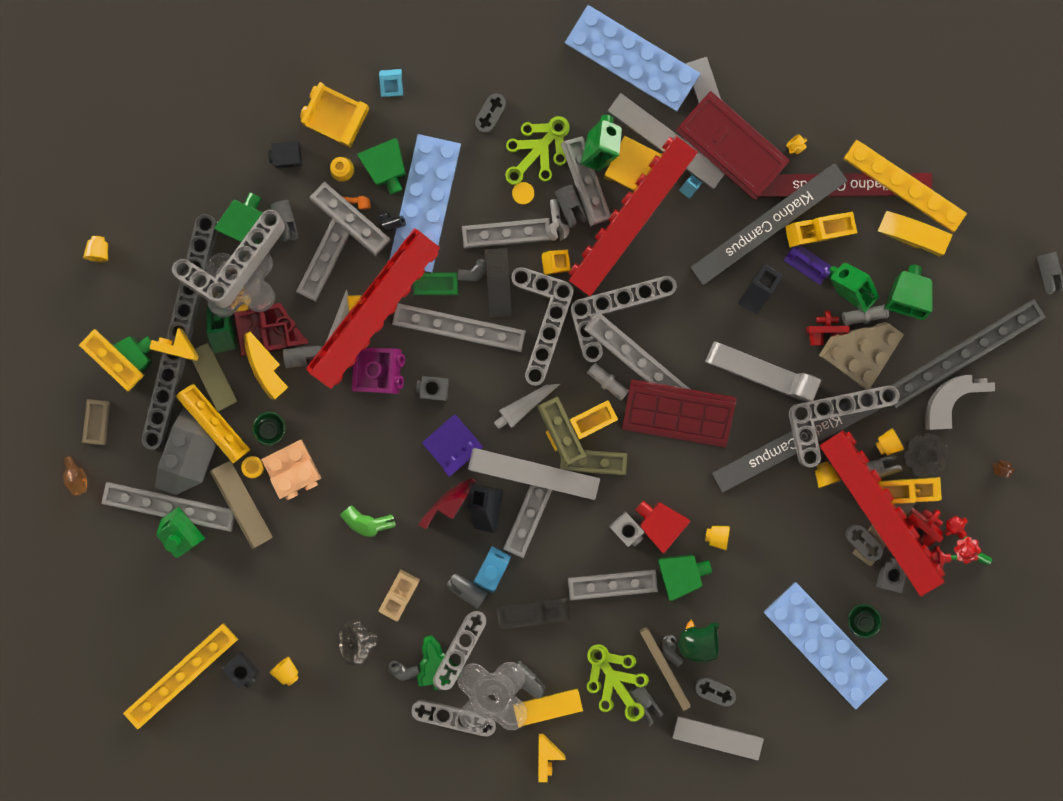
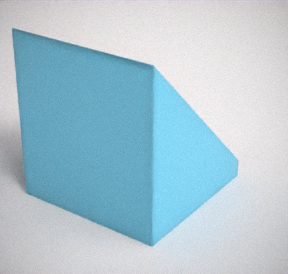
M691 175L679 191L690 199L702 182Z

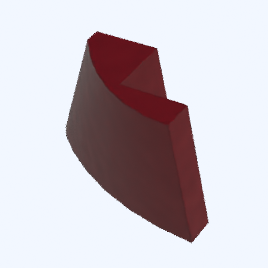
M281 303L262 305L254 310L233 313L240 357L247 356L243 335L247 332H251L268 352L308 344V340L298 330L295 322L287 315V311Z
M473 478L467 479L450 489L431 507L418 525L427 529L437 511L453 519L469 494L471 485H474L476 480Z

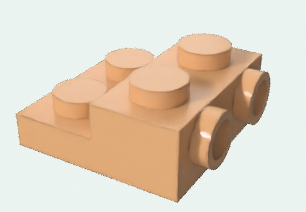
M302 439L261 459L279 499L285 497L286 501L298 495V490L305 487L307 491L317 486V481L322 479Z

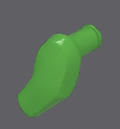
M352 505L340 514V517L353 531L363 536L373 537L378 531L395 528V521L390 522L394 519L391 514L374 519L371 516L362 515Z

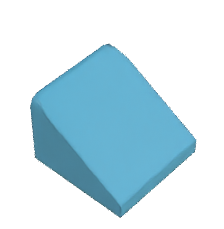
M401 69L379 71L381 97L403 96Z

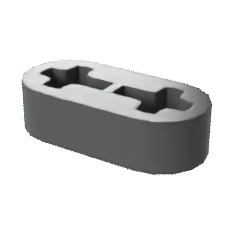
M494 93L490 95L477 115L475 125L480 133L488 134L492 132L505 111L506 100L501 94ZM500 99L502 107H496L494 112H491V101ZM490 115L489 124L491 126L481 128L480 120H485Z
M860 525L848 527L846 539L865 559L877 561L881 558L883 554L882 546L864 527ZM853 530H861L859 535L864 540L863 542L856 538L852 539ZM866 544L871 547H877L875 549L877 553L875 556L867 555L869 550L865 547Z
M701 677L695 683L697 694L716 704L727 707L731 706L736 700V694L730 686L709 677ZM706 682H709L708 686L714 689V691L706 690L702 693V689L699 687L700 684L704 685ZM728 690L731 698L726 699L724 702L722 697L717 694V691L725 693Z

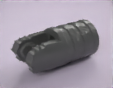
M572 184L554 192L569 227L576 226V218L572 209H574L580 222H587L588 218Z
M289 200L271 204V210L276 211L285 224V229L279 237L280 241L285 242L288 239L296 241L298 232Z
M1057 251L1037 256L1046 293L1048 295L1053 294L1055 289L1059 292L1063 291V275Z
M308 346L284 349L285 368L308 366L322 347Z
M895 453L866 463L871 471L874 469L877 471L881 479L903 471L900 465L887 469L884 467L885 464L895 461L897 458Z
M458 574L452 575L450 581L447 582V588L459 596V598L478 609L488 592Z
M518 661L508 672L507 676L537 699L542 698L546 688L545 685L541 683L536 674L527 668L522 661Z
M635 685L628 690L634 702L640 703L645 711L643 720L649 727L654 721L646 710L648 707L656 717L660 718L663 716V712L645 687H637Z

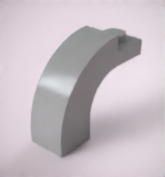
M971 374L957 376L941 384L933 392L927 403L925 430L952 429V408L957 399L970 392L995 391V382L988 383L987 378L974 379V383H972Z

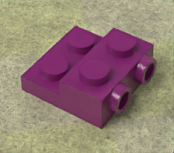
M366 348L361 350L356 356L357 359L353 365L352 391L399 394V389H402L404 385V379L400 376L401 367L405 364V356L401 354L402 350L391 348Z

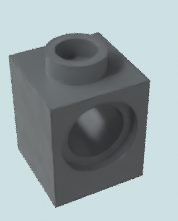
M422 376V379L417 381L416 393L420 394L422 399L447 401L449 379ZM430 382L437 383L439 387L438 392L434 395H430L426 390Z
M890 558L889 562L882 560L876 586L902 593L906 579L905 572L896 559ZM891 569H896L897 577L890 581L888 572Z

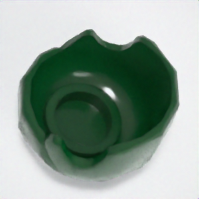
M267 411L259 414L252 424L253 436L262 445L271 446L279 443L285 435V421L275 412Z
M860 604L854 606L849 612L848 624L854 635L859 638L868 639L876 636L881 630L882 618L879 611L872 605Z

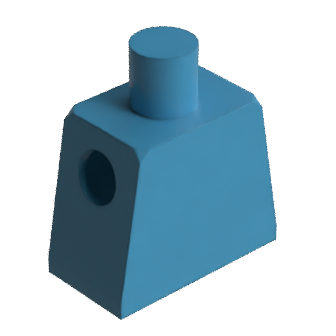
M491 546L473 584L493 593L510 561L511 555Z

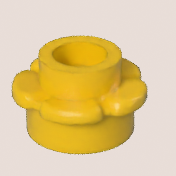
M800 134L793 137L786 144L789 153H795L796 155L801 153L806 148L804 143L807 139H803Z

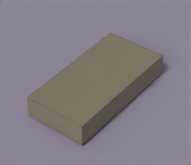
M87 399L82 443L106 445L111 401Z

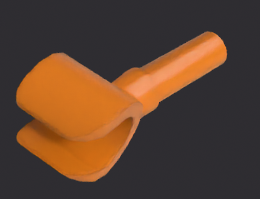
M365 196L357 198L343 197L349 203H358L359 210L371 208L370 199Z

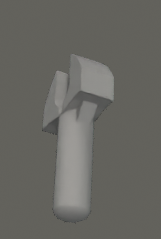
M552 199L550 200L552 223L546 226V233L554 241L558 238L556 231L558 230L560 241H562L569 234V225L561 222L558 200Z

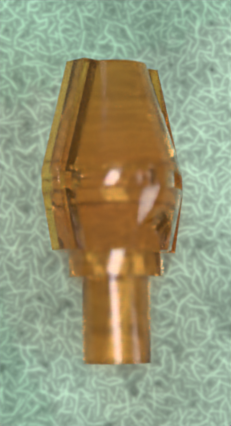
M72 456L64 458L67 468L65 469L66 473H63L64 484L73 496L85 493L87 491L86 474L82 468L79 469L75 466Z

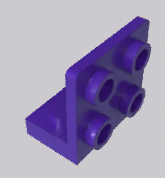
M457 415L449 418L422 442L444 468L449 477L470 460L473 448H483L482 444Z

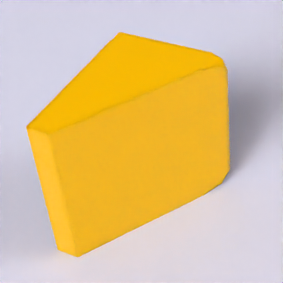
M568 250L548 251L541 254L545 275L570 271Z

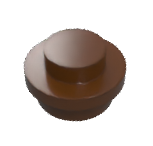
M999 460L998 463H993V473L998 476L1011 478L1012 473H1015V468L1012 467L1010 462Z

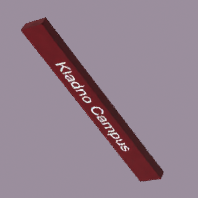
M860 173L843 174L847 182L826 197L897 195L866 174ZM908 173L932 190V173ZM778 174L759 197H788L818 174Z

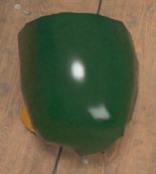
M691 619L687 623L685 630L680 634L678 647L681 654L686 659L694 662L716 660L719 653L717 631L719 622H711L707 627L697 629Z

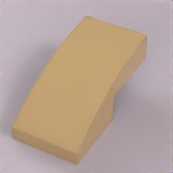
M400 570L378 612L398 622L420 579Z

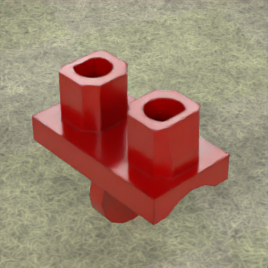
M825 310L823 317H816V323H823L824 326L806 327V334H809L811 346H823L824 334H831V337L845 335L849 333V326H831V323L839 322V317H831L830 311Z
M913 507L905 520L908 526L913 525L915 529L920 527L924 531L919 540L922 544H926L927 547L936 541L940 543L944 539L942 536L943 531L939 528L943 524L938 518L941 512L938 509L930 512L925 508L921 514Z

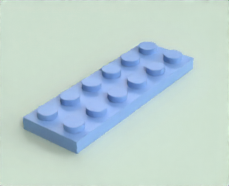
M587 5L565 41L567 46L675 112H678L700 76L698 71Z
M420 134L417 135L399 215L405 218L406 226L396 229L390 259L414 228L439 246L461 143ZM435 260L428 263L424 269L425 272L433 273Z
M796 582L764 611L767 617L854 709H857L888 680Z

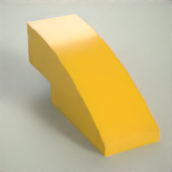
M889 211L885 212L877 231L939 257L945 254L953 235L936 227Z
M853 212L819 217L785 226L790 248L858 233Z
M247 332L243 335L252 371L271 400L276 399L288 388L274 372L280 364L251 332Z
M609 400L569 419L578 439L618 420ZM546 431V434L554 450L557 451V448L549 431Z
M940 477L879 482L883 489L888 488L894 497V500H892L893 504L942 500Z

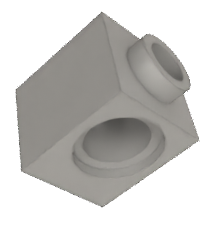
M626 512L609 526L627 547L631 544L636 546L643 539L641 535L644 531ZM626 525L634 527V533L630 537H625L622 534V529Z

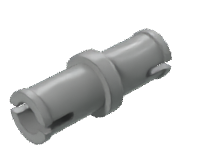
M885 304L871 307L865 313L861 310L843 312L842 321L844 326L858 323L869 324L873 320L888 318L889 310L884 309Z
M596 362L587 371V374L601 384L602 389H607L619 401L629 392L628 389L614 379L615 376L613 374L609 375Z

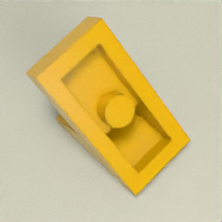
M178 328L174 345H172V340L160 337L159 341H151L149 349L198 360V355L183 329Z
M539 734V782H548V776H552V762H548V760H565V755L544 734Z

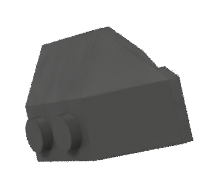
M185 407L171 429L156 475L155 488L173 495H178L204 481L217 445Z

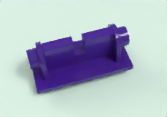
M803 246L792 247L784 259L786 263L819 285L830 274L829 269L832 267Z

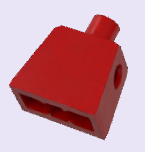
M643 500L635 509L644 518L639 526L663 553L691 522L688 518L660 502L652 508Z

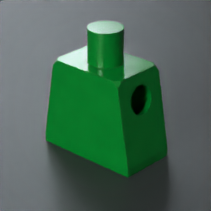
M602 115L600 122L589 131L580 165L600 172L619 156L622 129L620 126L613 124L614 118L612 116Z
M397 138L357 154L377 187L386 184L390 195L402 191L398 179L406 176Z
M249 192L244 204L233 200L214 229L242 242L263 213L256 210L261 197Z
M843 263L839 268L832 266L829 269L830 274L827 277L831 279L836 292L865 313L879 298L870 275L848 263Z
M910 265L908 272L902 271L893 283L884 309L923 321L932 312V280L921 276V266Z
M149 336L139 343L134 337H127L113 345L142 373L153 362L147 354L152 350L149 349L152 341Z
M179 506L161 519L156 533L157 537L164 544L165 549L171 552L175 558H179L205 539Z
M694 555L657 558L669 601L702 587L700 576L712 573L709 560L696 564Z

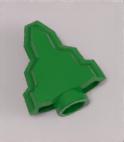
M430 635L424 637L422 652L424 658L419 664L418 686L432 685L433 690H439L433 683V677L446 653H443L440 643L434 636ZM449 657L450 665L454 667L458 666V664L453 663L451 657ZM444 666L443 669L448 671L445 676H439L441 685L448 684V674L451 672L454 674L455 671L449 670Z

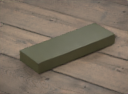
M206 343L196 348L198 360H192L217 411L219 412L237 403L238 400L210 344Z
M557 396L538 405L537 408L565 467L587 457L559 397Z
M584 450L587 457L566 467L562 458L560 460V469L567 471L626 475L628 453Z

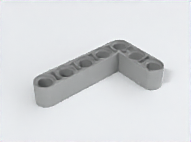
M267 210L262 213L216 278L185 259L177 260L172 266V272L183 285L217 307L226 308L233 302L285 229L284 221L274 210ZM277 220L276 224L268 226L271 221ZM259 238H264L260 244H255ZM251 256L247 262H242L244 257ZM185 269H189L186 275L181 276ZM238 274L234 280H229L231 275ZM207 280L204 286L199 287L201 281ZM219 292H224L221 298L216 299Z
M520 267L516 268L512 273L513 285L518 289L550 299L525 373L528 384L538 386L545 379L573 296V287L566 281ZM520 272L525 273L528 277L524 284H519L515 281V276ZM541 279L546 280L549 284L548 289L545 291L538 290L536 288L537 281ZM559 287H567L570 292L569 296L566 298L559 297L557 295ZM554 307L560 308L563 313L562 317L559 319L552 318L550 310ZM546 328H552L555 331L556 335L552 340H547L543 337V331ZM539 349L547 350L549 356L545 361H539L536 358V352ZM532 370L540 371L542 377L538 382H532L529 379V373Z
M663 276L575 301L571 307V316L583 358L587 362L595 363L603 354L601 343L592 336L583 337L580 333L581 327L587 325L597 312L604 315L669 297L676 291V281L670 276ZM668 281L672 286L671 291L663 292L660 289V283ZM647 287L650 290V297L642 298L639 295V289ZM619 293H626L629 296L627 304H620L618 302L617 296ZM600 298L605 299L608 302V308L599 310L596 306V301ZM578 304L586 306L587 313L583 316L577 315L574 311L575 306ZM596 347L599 352L598 357L595 359L589 358L586 354L587 348Z
M713 341L705 361L712 366L803 402H813L821 382L820 379L805 373H793Z
M882 386L793 405L789 410V419L799 463L805 467H815L820 463L821 454L814 421L892 406L899 400L898 390L893 386ZM885 390H889L892 394L889 402L883 399L882 394ZM864 394L870 397V404L866 407L861 404V397ZM843 398L849 403L846 411H842L839 408V402ZM820 403L825 404L827 407V412L823 416L817 412V406ZM799 407L805 410V417L802 420L797 419L795 416V411ZM803 429L808 430L810 433V437L806 442L800 439V432ZM811 451L814 454V460L808 464L804 460V455L806 452Z

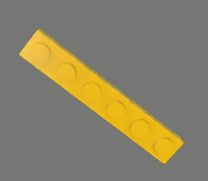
M855 140L843 160L952 233L956 231L967 214L858 140Z
M223 623L123 714L138 730L230 648L238 638Z

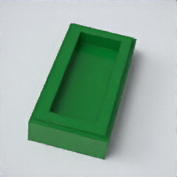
M424 273L420 279L415 280L413 283L414 295H458V273Z

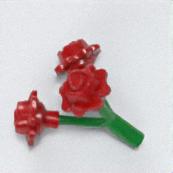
M954 516L946 521V529L944 531L947 536L957 535L959 539H962L958 540V546L954 547L957 555L944 554L940 547L936 546L933 547V551H931L933 556L930 557L935 565L938 563L942 569L944 564L951 562V560L963 561L965 564H969L971 561H979L989 565L992 558L981 553L982 551L978 546L977 540H972L969 536L966 537L967 533L964 531L968 520L965 517L960 518L958 516Z

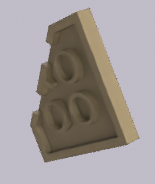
M879 323L874 327H865L850 331V333L830 337L819 356L859 386L868 390L873 385L904 334L889 323Z

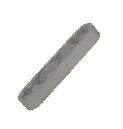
M473 611L465 617L433 677V683L437 689L448 690L456 682L486 625V617L482 612ZM478 616L480 625L473 627L472 631L476 632L474 635L471 631L465 630V627L467 629L471 628L473 621L470 619ZM463 634L470 637L471 642L468 647H463L459 642ZM452 654H457L460 658V664L456 667L451 666L449 663V657ZM444 666L449 670L455 671L454 674L452 672L448 674L447 680L449 683L441 685L439 676H445L448 671L443 669Z
M418 700L412 707V716L421 722L487 737L492 735L496 729L495 719L490 715L427 700ZM424 705L425 710L431 711L432 707H436L433 719L429 718V713H424L423 716H420L416 708ZM443 709L449 712L450 717L447 721H440L437 718L439 710ZM461 715H468L471 718L470 725L466 727L461 726L458 722ZM475 717L479 718L478 723H484L485 720H488L489 725L493 726L488 728L487 731H483V726L476 725V729H472Z

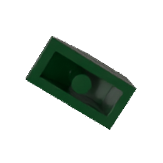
M214 304L207 305V336L214 353L236 349L235 330L230 306L220 308Z

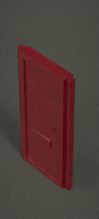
M712 91L703 98L675 130L754 201L790 162L785 155Z
M631 379L622 430L726 447L735 410L736 397Z

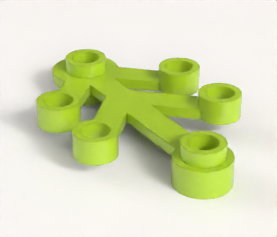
M556 116L546 124L526 122L521 126V133L526 137L531 136L533 133H547L542 139L516 140L512 138L507 141L506 148L511 153L522 149H532L517 167H510L506 171V181L509 184L516 185L522 182L523 173L539 155L541 165L539 179L542 182L550 181L552 172L549 169L548 145L554 139L556 146L554 163L558 166L566 163L567 160L561 143L564 142V137L568 134L570 126L564 117ZM555 125H562V131H556L554 129ZM525 126H530L532 128V131L530 133H525L523 131V128ZM515 142L517 147L510 149L509 143ZM562 155L564 161L561 163L557 162L556 157ZM547 171L550 174L549 178H542V172ZM517 173L519 177L517 180H512L510 175Z
M601 644L593 645L587 654L588 660L592 664L587 690L590 693H597L601 690L602 685L599 681V676L602 669L606 677L602 700L599 702L600 710L608 712L613 709L614 703L611 699L614 687L626 705L625 715L630 721L642 719L645 713L643 706L640 703L634 702L621 681L633 683L637 687H644L648 684V676L644 673L635 675L613 670L609 662L622 664L624 668L629 669L635 666L636 658L633 655L621 656L611 654L605 646ZM598 651L602 653L601 659L596 657ZM627 657L632 660L630 666L626 664ZM639 676L644 678L643 684L638 682ZM593 682L597 684L596 690L591 688ZM604 701L609 703L608 709L604 708ZM634 707L639 709L638 716L633 713Z

